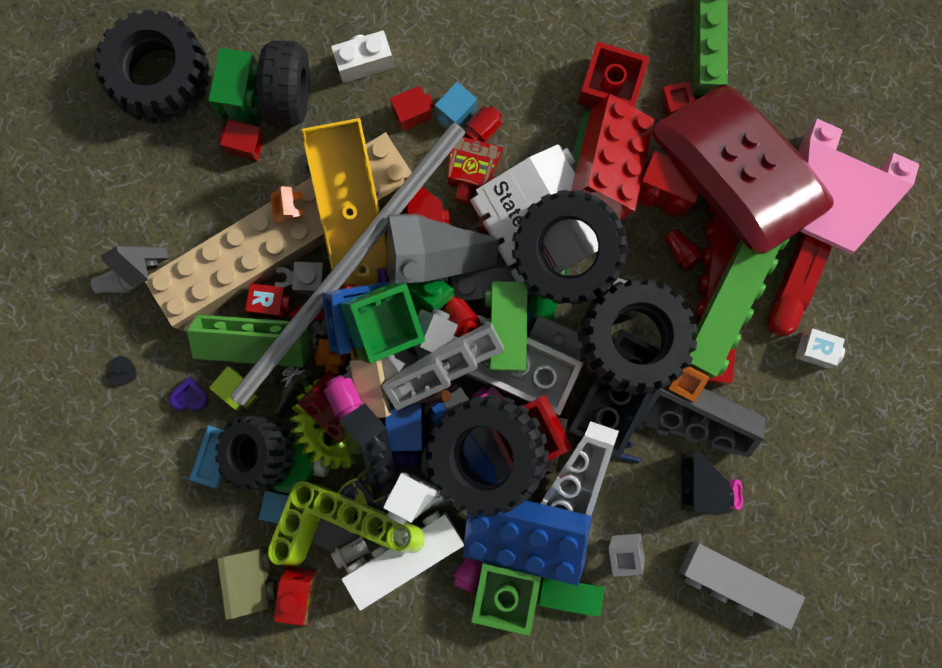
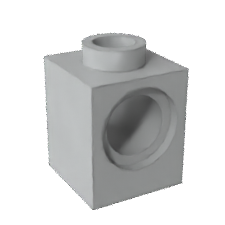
M641 534L612 536L609 554L613 577L643 575L645 558Z

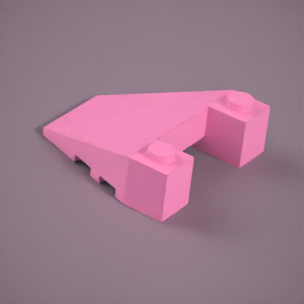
M816 119L803 136L798 153L826 186L833 197L834 204L826 214L806 226L800 232L852 255L914 185L919 164L893 153L877 169L837 151L842 129Z

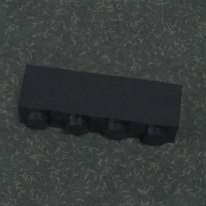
M364 403L339 421L355 477L371 497L376 500L392 492L397 482V476L387 428L367 404Z

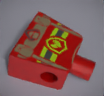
M462 137L450 151L448 185L457 187L454 198L456 202L466 205L470 204L473 192H477L476 189L489 182L490 176L493 177L500 163L503 147Z
M288 566L280 577L273 622L309 626L317 570Z

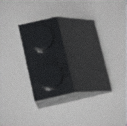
M700 452L681 453V510L698 513H730V507L734 505V491L730 489L729 481Z

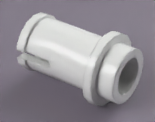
M360 536L340 549L336 547L331 556L338 569L343 566L346 569L348 567L347 564L370 553L363 537Z

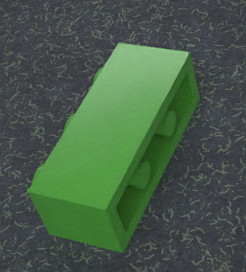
M492 281L491 290L486 289L485 307H491V318H485V324L492 323L504 346V352L484 360V365H490V372L524 373L526 371L527 286L524 282Z

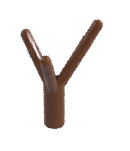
M442 390L408 406L425 403L426 405L421 413V416L425 418L433 404L449 402L451 394L448 390Z

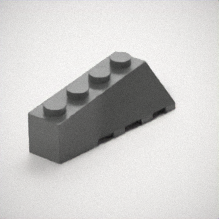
M668 385L653 392L636 428L643 430L644 426L656 429L657 433L668 436L671 433L686 437L685 441L696 444L702 441L710 443L714 449L750 457L764 439L765 417L704 388L697 400L693 402L670 390Z

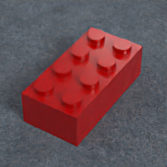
M610 93L591 108L571 191H583L600 198L616 212L620 220L633 213L636 209L654 119Z

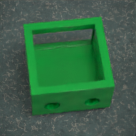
M219 48L209 102L222 121L230 119L254 125L255 117L260 116L256 90L258 62L252 52Z
M394 282L339 303L360 361L371 364L425 342L407 283Z

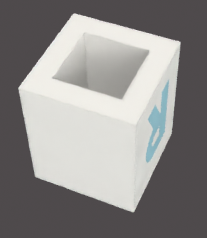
M813 328L802 333L795 358L824 368L835 367L844 357L845 348H843L845 339Z

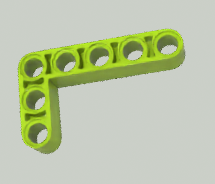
M302 481L295 484L290 492L269 545L268 557L276 565L298 566L303 563L321 518L398 552H418L424 545L425 537L423 531L408 522H405L404 525L389 518L385 512L324 486ZM334 501V508L331 512V505ZM358 511V519L355 522L354 517L356 512ZM383 522V530L379 534L378 527ZM408 532L409 539L407 544L404 545L403 537Z

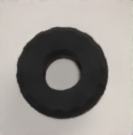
M271 41L261 49L257 68V104L261 118L269 125L295 127L305 120L310 89L309 60L306 49L299 45L298 42Z

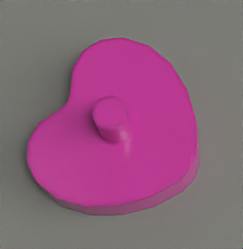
M732 479L729 483L730 489L734 491V505L730 508L732 510H740L743 506L742 483L740 480Z

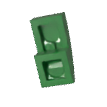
M543 577L539 606L600 617L605 587L579 582L577 586Z

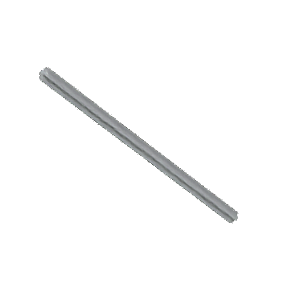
M456 123L450 125L231 394V398L236 403L244 405L322 310L324 307L322 292L338 290L387 230L388 215H399L464 136L465 131Z

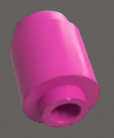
M338 376L326 383L328 387L323 392L336 418H343L363 404L351 378L344 379L343 376Z

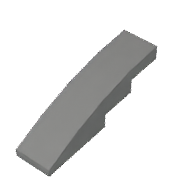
M489 322L408 366L384 382L382 388L397 411L450 387L451 380L476 370L477 363L504 352V346L492 323Z

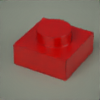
M690 81L663 87L661 91L668 116L695 101Z

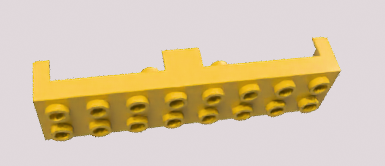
M360 118L301 129L331 270L335 268L380 212ZM385 234L380 237L343 284L350 285L353 283L356 286L378 283L377 269L386 267L387 244ZM352 348L350 352L352 360L358 359L355 348Z

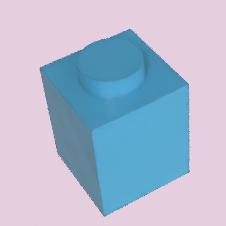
M456 82L435 104L437 121L447 129L453 123L461 126L477 109V98Z

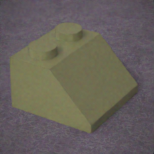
M265 547L234 552L217 558L226 620L266 610L273 606V600H276L277 592L275 583H270L269 571L272 570L273 566Z

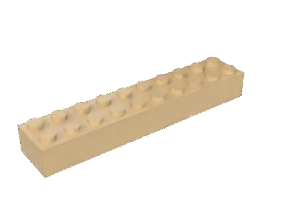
M386 132L366 144L379 210L388 203L404 183V178L409 177L412 173ZM311 178L292 189V191L300 192L303 195V199L299 202H293L296 209H304L305 215L303 217L288 220L285 223H273L271 202L148 276V280L145 283L172 327L180 331L186 329L192 324L197 315L212 313L248 291L250 283H261L276 273V267H287L325 243Z

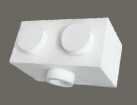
M384 30L366 36L357 35L349 41L331 46L343 83L394 68L392 54Z

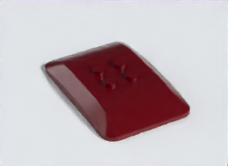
M723 85L662 119L653 129V138L742 242L756 254L770 252L826 214L833 207L834 200L832 195L804 158L748 99L731 86Z

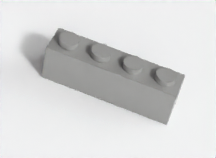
M693 541L678 572L686 576L685 583L699 590L702 585L712 590L710 593L712 597L724 603H727L729 598L738 603L736 609L752 617L754 612L764 616L763 623L777 630L780 629L781 625L790 630L792 629L805 600L804 596Z

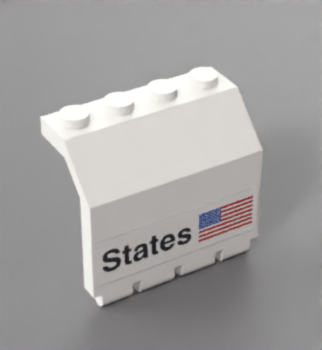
M556 145L525 159L476 189L479 195L470 200L480 218L487 214L491 215L483 224L491 237H495L498 240L504 238L505 242L498 246V251L508 267L516 263V259L512 257V250L515 249V241H512L513 233L518 230L519 225L517 223L520 217L525 216L528 212L527 208L532 203L540 201L541 197L547 194H554L561 190L571 191L575 176L572 164L575 163V160L568 148L563 150L561 146ZM568 219L556 223L548 230L543 241L544 258L548 265L558 273L598 252L596 235L587 224L579 220ZM516 268L511 271L516 282H525L522 275H518Z

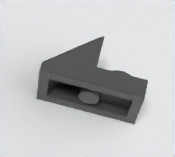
M116 246L102 254L101 259L131 287H136L148 280L147 270L158 268L159 263L168 259L167 248Z

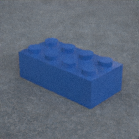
M526 500L512 511L505 514L499 512L493 517H486L484 512L478 516L469 515L467 510L463 557L578 586L585 566L592 516Z

